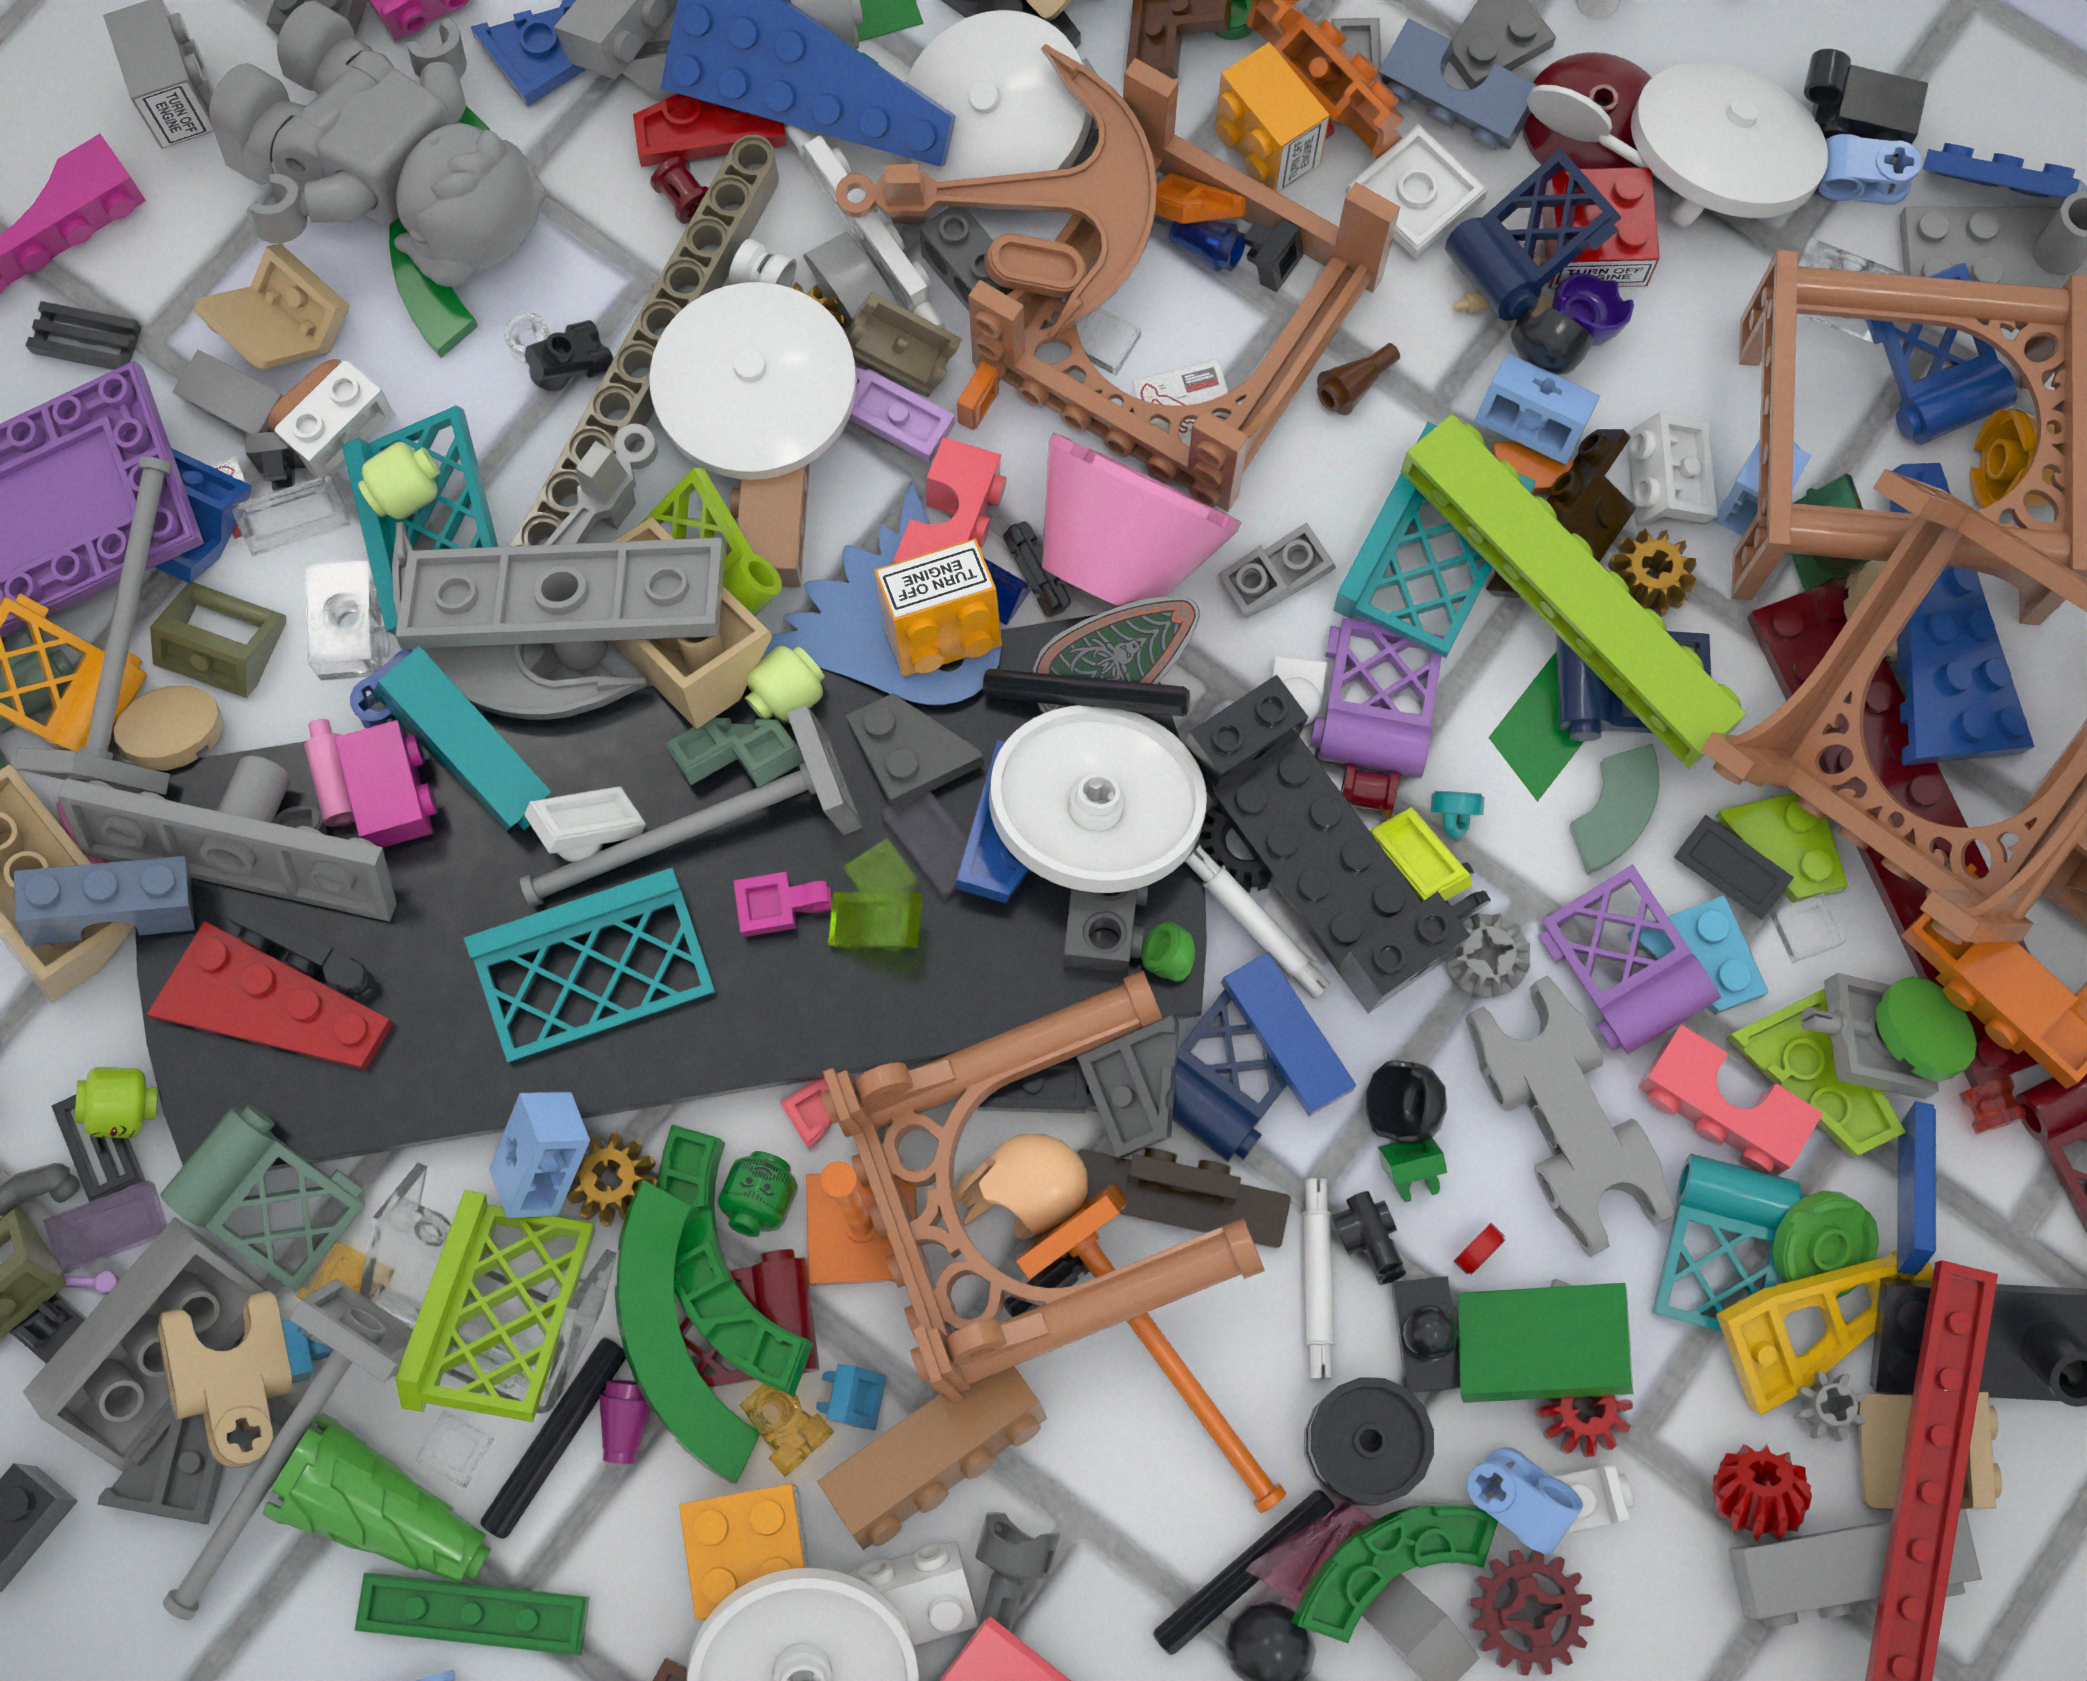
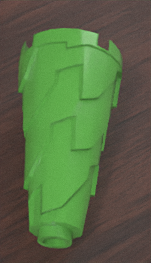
M325 1413L319 1414L315 1423L324 1433L321 1434L310 1427L308 1428L272 1489V1492L279 1495L278 1500L283 1502L282 1506L280 1507L268 1501L265 1504L263 1515L277 1524H287L311 1534L314 1532L346 1547L378 1554L416 1571L423 1569L456 1583H460L465 1575L475 1580L491 1551V1548L482 1544L486 1534L454 1513L452 1506L413 1482L395 1463L368 1447L364 1441L343 1427L339 1420Z

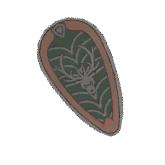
M1169 596L1141 599L1115 607L1085 619L1054 636L1040 651L1033 668V673L1159 684L1182 657L1190 643L1200 618V609L1192 599ZM1038 703L1043 713L1063 707H1069L1065 705Z

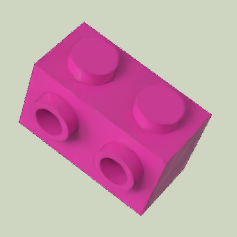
M394 720L335 737L360 838L383 848L434 833L430 816L438 813L437 805L429 783L421 784L417 767L425 765V759L416 734L408 735L400 722Z

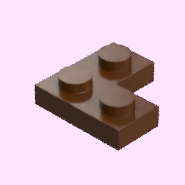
M1133 0L1126 70L1134 58L1172 79L1178 78L1182 35L1229 31L1232 0Z

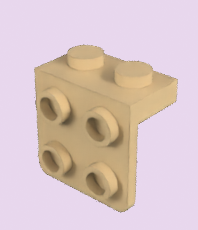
M276 244L266 247L250 287L200 297L196 300L193 310L207 323V326L213 332L219 334L236 349L247 363L260 369H268L330 353L350 305L282 244Z
M1979 1392L1960 1510L1996 1509V1498H1999L2002 1492L2001 1470L1997 1463H1993L1992 1440L1996 1439L1998 1433V1417L1994 1406H1989L1988 1392ZM1868 1394L1863 1401L1858 1402L1857 1414L1866 1420L1865 1424L1858 1425L1862 1500L1871 1509H1894L1913 1395Z

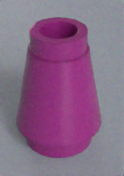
M606 1380L605 1393L599 1394L602 1449H604L602 1460L617 1464H635L651 1409L635 1381Z

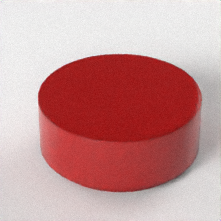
M1491 1222L1453 1262L1466 1275H1472L1505 1241V1235Z

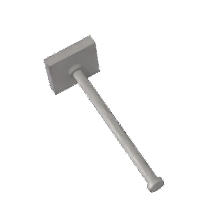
M141 456L139 459L138 469L143 472L86 747H79V752L18 747L14 769L62 780L68 778L86 783L91 780L101 781L109 784L114 789L127 792H152L166 795L170 774L112 760L113 753L108 752L163 480L164 476L170 475L172 463L147 456Z
M807 705L788 712L787 716L805 761L799 764V771L534 878L532 874L521 877V889L528 904L532 908L543 904V897L807 790L811 794L817 793L823 811L843 835L863 828L828 733Z
M338 1278L301 1299L289 1317L291 1321L333 1348V1351L177 1590H170L163 1600L164 1608L179 1619L191 1620L199 1609L198 1598L352 1362L383 1383L387 1382L398 1372L413 1329Z

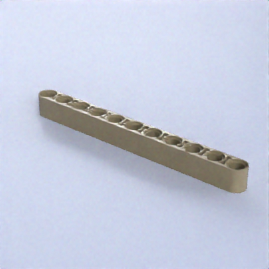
M745 135L738 139L731 147L510 546L537 545L540 540L550 537L578 505L577 502L573 506L564 507L560 506V502L570 494H577V487L580 485L576 467L595 441L610 449L614 454H617L614 448V439L620 429L629 424L647 425L655 410L650 393V373L640 378L631 377L630 375L638 368H650L654 350L661 337L654 334L657 329L662 326H668L671 320L692 301L724 285L738 249L752 234L779 182L774 148L770 141L763 136ZM755 163L764 165L758 170L746 169L747 166ZM737 203L742 205L734 211L723 210L729 204ZM708 244L720 245L718 249L712 252L700 251L702 247ZM685 285L697 286L690 293L682 294L677 292ZM624 409L629 411L620 420L613 421L607 419L609 414L615 410ZM638 440L631 442L627 450L632 452Z

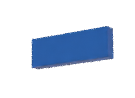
M1269 952L1223 977L1221 984L1308 1117L1355 1089L1356 1083Z
M1915 1101L1901 1121L1906 1133L1898 1136L1897 1272L1917 1275L1921 1272L1936 1252V1109L1934 1104Z

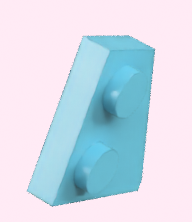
M1725 895L1668 916L1691 952L1696 956L1713 981L1721 996V999L1706 1007L1714 1015L1762 998L1769 993ZM1632 929L1627 934L1630 942L1632 940L1634 929ZM1642 929L1638 948L1640 946L1643 947L1655 959L1658 960L1675 949L1665 933Z

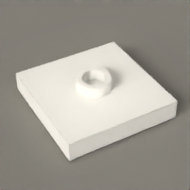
M1418 124L1347 185L1346 193L1348 194L1354 183L1357 182L1400 206L1393 238L1416 258L1484 200L1488 189Z

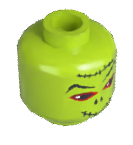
M95 1067L89 1071L86 1080H77L74 1123H83L85 1132L92 1137H137L143 1129L144 1120H155L157 1087H146V1077L137 1068Z

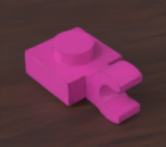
M787 871L733 880L740 933L743 937L797 928L796 912L817 913L833 909L831 889L827 887L826 880L791 886L790 876Z

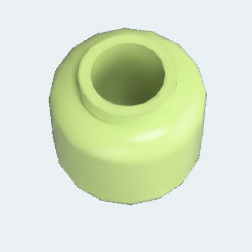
M396 442L363 464V480L358 482V485L366 501L380 517L388 514L394 519L402 520L436 498L438 490L434 477L440 474V470L425 448L422 447L415 451L404 442Z
M778 646L763 657L758 666L748 675L747 683L751 693L745 697V700L761 719L769 720L773 716L781 723L790 724L787 716L788 712L806 705L810 709L821 699L823 689L820 682L825 678V675L801 647L796 646L791 650L786 646Z

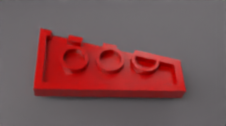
M205 921L147 1013L149 1017L171 1024L173 1022L212 1034L231 1036L266 1047L272 1046L293 1051L299 1055L365 1071L394 1024L390 1019Z

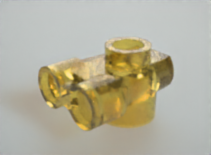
M762 1383L739 1404L773 1453L768 1459L784 1477L791 1473L834 1433L832 1428L818 1413L811 1417L801 1407L796 1393L793 1397ZM772 1404L778 1409L779 1420L777 1423L772 1424L766 1420L762 1412L763 1405Z

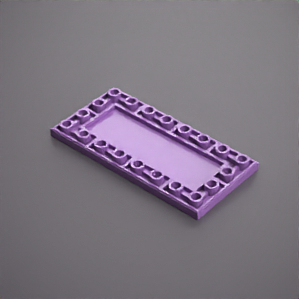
M136 361L123 365L0 424V601L3 597L14 601L16 596L21 593L48 608L49 611L45 616L47 617L120 583L143 472L138 469L141 456L154 457L172 463L170 475L164 476L145 571L204 544L143 367ZM8 614L0 628L1 638L28 626V624Z

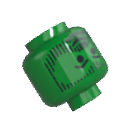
M755 1151L750 1156L735 1160L718 1197L720 1210L730 1219L728 1225L732 1230L748 1237H758L760 1231L771 1232L781 1228L798 1190L796 1179L790 1173L791 1166L785 1160L762 1151Z

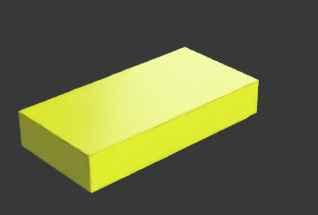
M1412 807L1369 830L1422 902L1437 891L1446 901L1472 886L1471 876Z

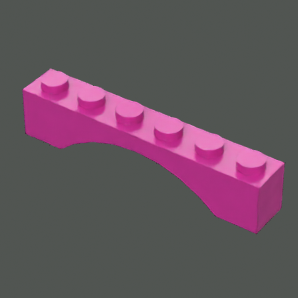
M100 133L57 159L48 182L33 205L14 225L0 234V294L5 290L6 286L29 272L42 269L50 259L72 246L86 242L94 232L114 220L127 217L133 212L135 207L146 201Z

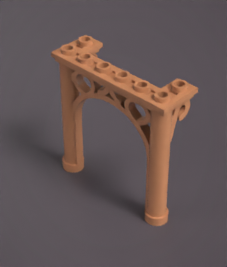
M1143 970L1123 978L1124 984L913 1070L908 1071L904 1063H888L866 1071L856 1080L847 1070L837 1073L834 1068L823 1071L829 1090L821 1093L825 1109L832 1123H839L846 1138L852 1135L854 1137L859 1154L851 1156L855 1172L863 1187L871 1186L876 1200L875 1204L869 1206L872 1221L880 1237L888 1235L894 1254L886 1257L889 1270L898 1288L906 1286L912 1305L905 1307L904 1311L910 1329L918 1343V1347L911 1349L915 1368L923 1382L929 1381L934 1392L940 1390L954 1403L965 1399L963 1392L972 1389L971 1384L1241 1274L1244 1279H1247L1265 1271L1246 1222L1242 1218L1090 1281L1064 1288L1036 1287L1017 1281L991 1265L975 1248L962 1224L956 1206L953 1172L957 1146L972 1114L992 1093L1011 1082L1100 1047L1163 1019ZM959 1098L943 1128L926 1115H921L923 1112ZM889 1127V1129L886 1131L885 1138H883L881 1129ZM914 1130L926 1131L939 1142L934 1160L927 1168L920 1171L907 1170L903 1166V1159L899 1153L901 1140L906 1134ZM898 1179L909 1186L919 1188L930 1186L936 1181V1188L927 1189L928 1199L926 1207L915 1220H912ZM942 1216L949 1233L943 1228L937 1227ZM930 1243L943 1246L954 1259L962 1253L967 1260L955 1261L947 1266L938 1277L936 1285L922 1245ZM966 1275L979 1276L990 1283L987 1308L983 1314L973 1319L960 1318L955 1312V1305L951 1299L953 1285L958 1279ZM1006 1294L1021 1301L1042 1305L999 1322ZM950 1326L955 1328L957 1331L952 1333Z

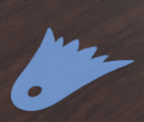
M911 482L903 503L900 535L897 536L884 525L880 526L878 540L882 556H877L855 546L846 545L843 549V564L849 583L835 580L806 582L804 584L806 592L821 613L797 612L785 614L783 619L798 630L771 635L772 639L764 655H767L778 646H786L791 650L799 646L814 660L819 668L850 677L889 694L893 693L899 698L926 705H945L960 702L983 689V678L986 670L997 669L1000 663L1001 646L992 649L980 657L964 658L962 665L954 671L946 672L937 669L930 673H915L902 677L883 626L874 570L893 564L894 557L910 519L930 524L916 487Z

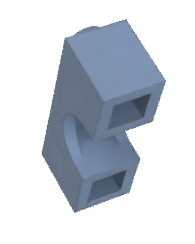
M1408 18L1379 70L1382 82L1387 85L1399 101L1410 104L1412 99H1415L1430 107L1427 114L1440 123L1453 127L1457 121L1472 129L1470 136L1480 144L1496 150L1498 144L1511 149L1531 114L1527 98L1532 88L1538 85L1495 63L1485 81L1478 87L1470 90H1458L1451 87L1444 80V72L1454 54L1452 41Z
M186 856L14 871L15 919L26 946L83 941L82 929L101 922H124L131 924L137 928L139 935L195 930L192 879Z

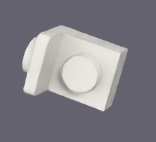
M1615 1464L1553 1477L1570 1486L1583 1502L1581 1512L1566 1534L1629 1520L1627 1508L1633 1507L1632 1491L1626 1475H1618Z

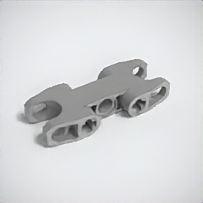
M1547 975L1535 981L1529 988L1531 1000L1541 1022L1540 1033L1537 1037L1523 1041L1507 1036L1484 1006L1469 1012L1465 1019L1477 1054L1479 1070L1500 1108L1504 1111H1509L1525 1102L1529 1107L1554 1155L1534 1166L1538 1183L1555 1216L1570 1230L1580 1246L1591 1257L1610 1247L1607 1233L1598 1214L1599 1199L1604 1191L1615 1189L1632 1195L1639 1203L1646 1217L1654 1225L1675 1215L1664 1181L1661 1162L1642 1127L1634 1119H1629L1613 1128L1610 1125L1584 1074L1603 1065L1600 1048L1583 1015L1571 1005L1559 987Z

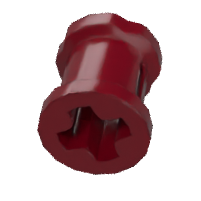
M675 156L662 163L651 176L650 185L655 192L664 194L673 205L675 217L678 221L688 224L709 188L701 186L691 174L690 163L686 158Z
M1347 762L1341 793L1351 806L1381 811L1382 817L1391 818L1400 773L1391 771L1389 775L1357 770L1355 764Z

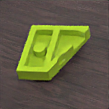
M1797 793L1720 810L1715 815L1717 823L1724 828L1728 827L1735 836L1794 877L1783 892L1792 903L1843 892L1849 887L1826 816L1824 819L1818 818L1799 806L1796 801L1800 795Z

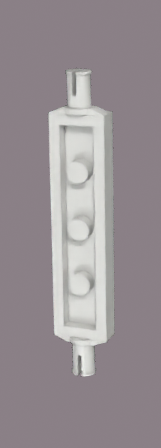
M788 125L785 129V134L799 151V157L806 163L814 179L908 311L945 329V323L942 322L930 305L931 300L928 298V288L931 287V281L929 276L917 260L911 263L902 250L905 248L903 240L893 224L889 222L884 225L875 213L878 211L877 206H875L870 214L861 218L849 217L839 208L835 194L837 185L846 175L852 174L850 165L841 150L837 147L831 150L821 135L813 138L807 129ZM856 188L848 193L847 199L853 203H858L865 198L866 193Z

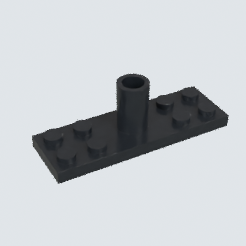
M1880 1278L1870 1385L1876 1392L1913 1394L1932 1281ZM1996 1284L1979 1392H1988L1989 1398L2061 1401L2070 1406H2086L2087 1289Z

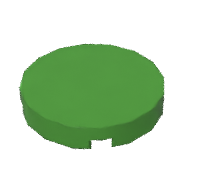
M1912 976L1899 979L1881 994L1883 995L1882 1000L1877 1003L1875 1011L1879 1034L1889 1052L1899 1062L1905 1058L1911 1065L1916 1067L1911 1072L1921 1078L1940 1082L1954 1078L1966 1070L1974 1060L1977 1043L1973 1026L1965 1011L1955 1006L1946 997L1942 987L1930 980Z
M1820 1191L1806 1196L1787 1211L1776 1230L1772 1249L1775 1270L1783 1282L1787 1283L1875 1260L1879 1245L1877 1223L1871 1213L1865 1210L1861 1203L1842 1192ZM1857 1286L1840 1292L1836 1299L1849 1294Z

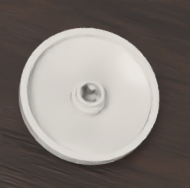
M998 10L976 14L953 24L941 32L917 58L908 74L906 82L956 115L945 165L941 167L909 158L911 163L919 164L921 171H924L936 182L1069 169L1084 146L1092 117L1066 89L1052 64L1042 53L1041 48L1047 44L1056 51L1085 65L1077 50L1067 37L1049 22L1025 12Z
M1691 62L1667 68L1648 81L1632 113V137L1640 156L1650 170L1663 183L1684 198L1719 213L1744 218H1769L1789 213L1798 209L1811 198L1827 169V143L1819 124L1815 122V118L1807 108L1776 83L1739 67L1711 62Z
M746 282L724 286L700 296L683 308L665 328L656 345L649 377L652 403L659 423L666 436L680 453L710 472L725 477L747 480L768 479L794 472L808 465L827 451L842 433L850 418L857 388L856 367L852 348L843 328L835 317L824 306L808 295L790 287L766 282Z
M1080 705L1046 712L1033 718L1016 730L998 753L992 770L989 790V808L995 829L1008 850L1023 865L1053 883L1071 889L1094 893H1114L1138 889L1172 873L1186 860L1195 847L1201 833L1207 804L1206 786L1199 765L1187 747L1173 733L1157 722L1135 712Z
M794 1568L770 1573L746 1583L727 1596L711 1612L700 1628L691 1648L687 1667V1681H919V1671L911 1634L896 1608L881 1593L865 1582L837 1571L820 1568Z

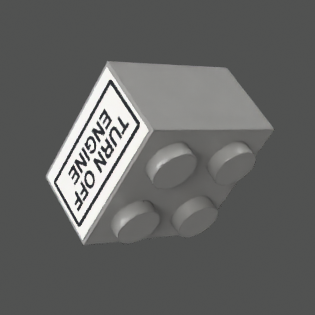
M147 0L104 14L103 17L130 98L161 149L213 132L209 108L214 92L209 81H204L201 69L205 68L203 58L195 40H190L180 13L171 15L163 0Z

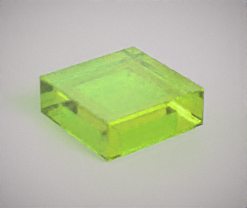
M888 837L843 867L844 872L874 914L918 885L917 878Z

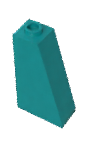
M418 646L378 680L374 695L412 735H417L420 743L506 831L516 823L525 830L531 825L524 815L529 802L544 799L551 793L550 789L427 653Z

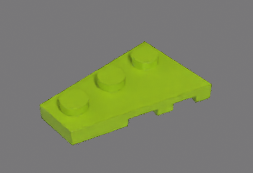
M1825 988L1730 1034L1726 1038L1772 1083L1780 1085L1823 1112L1817 1125L1852 1159L1906 1133L1883 1090L1837 1081L1831 1037L1826 1033L1808 1031L1802 1028L1801 1024L1805 1021H1801V1015L1807 1007L1828 1012Z

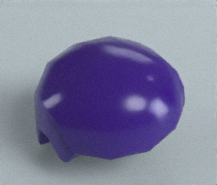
M1574 273L1562 281L1555 289L1552 309L1573 319L1590 333L1594 339L1592 346H1600L1617 336L1630 322L1634 308L1633 300L1624 301L1620 297L1617 281L1600 280L1594 275Z

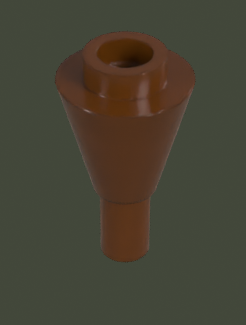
M1387 343L1368 358L1364 357L1321 372L1317 377V395L1322 405L1331 412L1349 415L1377 380L1379 374L1400 359V352L1397 347L1392 343Z

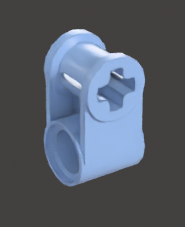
M1851 134L1832 136L1826 139L1828 164L1825 174L1819 183V193L1827 199L1836 201L1855 200L1895 205L1903 201L1908 195L1912 185L1911 181L1918 175L1922 165L1921 154L1916 147L1904 141L1861 138ZM1899 154L1896 162L1892 163L1893 156ZM1891 184H1896L1893 191L1888 192Z
M1502 1447L1494 1450L1483 1463L1478 1464L1470 1472L1467 1479V1491L1474 1504L1511 1530L1525 1545L1540 1553L1551 1554L1555 1551L1583 1508L1582 1499L1570 1486L1553 1478L1526 1458L1520 1451L1513 1448ZM1512 1462L1514 1465L1509 1469L1506 1465ZM1499 1475L1503 1478L1501 1484L1497 1481ZM1492 1491L1494 1495L1490 1498L1487 1497L1486 1494Z

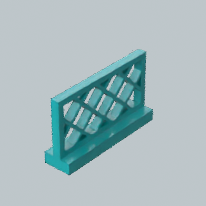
M457 405L370 443L357 438L342 445L385 630L393 635H396L398 622L393 597L392 577L396 523L404 522L405 525L409 526L407 535L413 548L422 533L437 541L433 550L449 549V547L461 549L463 547L452 541L465 515H468L475 519L478 529L469 548L498 547L465 411ZM452 425L455 438L446 456L444 457L430 450L439 430ZM396 442H404L414 448L415 451L423 447L432 458L442 462L439 468L440 474L434 477L438 490L436 498L419 509L412 522L407 519H394L388 514L380 517L366 501L358 485V482L363 480V464ZM454 468L463 472L466 480V485L457 503L441 496ZM438 501L454 508L440 536L424 528Z
M1427 422L1417 443L1437 426ZM1400 473L1337 593L1333 611L1350 619L1356 614L1447 658L1493 567L1484 560L1478 572L1475 561L1484 558L1477 551H1470L1467 540L1450 523L1424 530L1418 511L1422 505L1429 504L1430 502ZM1518 473L1521 484L1531 493L1536 481ZM1411 524H1413L1416 533L1406 535ZM1454 532L1462 555L1436 562L1428 539ZM1419 542L1428 565L1402 573L1395 555L1401 547ZM1466 564L1472 580L1470 589L1449 595L1440 572ZM1390 566L1393 576L1383 578ZM1432 575L1440 598L1414 605L1406 582ZM1397 585L1405 608L1387 613L1370 605V602L1376 591ZM1463 601L1456 614L1452 604ZM1444 607L1450 623V628L1445 638L1442 640L1424 631L1418 617L1419 614ZM1409 618L1411 624L1403 621L1402 619Z
M673 867L464 937L470 959L474 961L507 1063L716 993L683 896L677 872ZM675 905L681 926L671 945L643 932L654 911ZM642 916L637 928L624 923V921ZM613 925L633 934L619 963L591 950L601 930ZM591 933L585 946L571 940ZM684 935L691 955L677 949ZM640 937L668 951L654 980L626 967ZM562 942L582 951L568 980L540 968L549 948ZM539 951L533 964L520 958L521 956ZM675 954L694 963L701 985L677 992L660 982ZM588 955L616 968L602 997L574 984ZM512 960L530 970L514 998L496 989L489 967ZM623 972L651 985L641 1005L629 1010L608 1001ZM536 973L564 985L550 1015L522 1002ZM657 988L670 994V996L651 1002ZM571 989L599 1002L589 1023L576 1028L557 1019ZM500 998L512 1003L506 1017ZM605 1006L619 1012L599 1020ZM519 1007L547 1020L537 1041L518 1048L515 1047L509 1027ZM554 1024L568 1030L547 1037Z

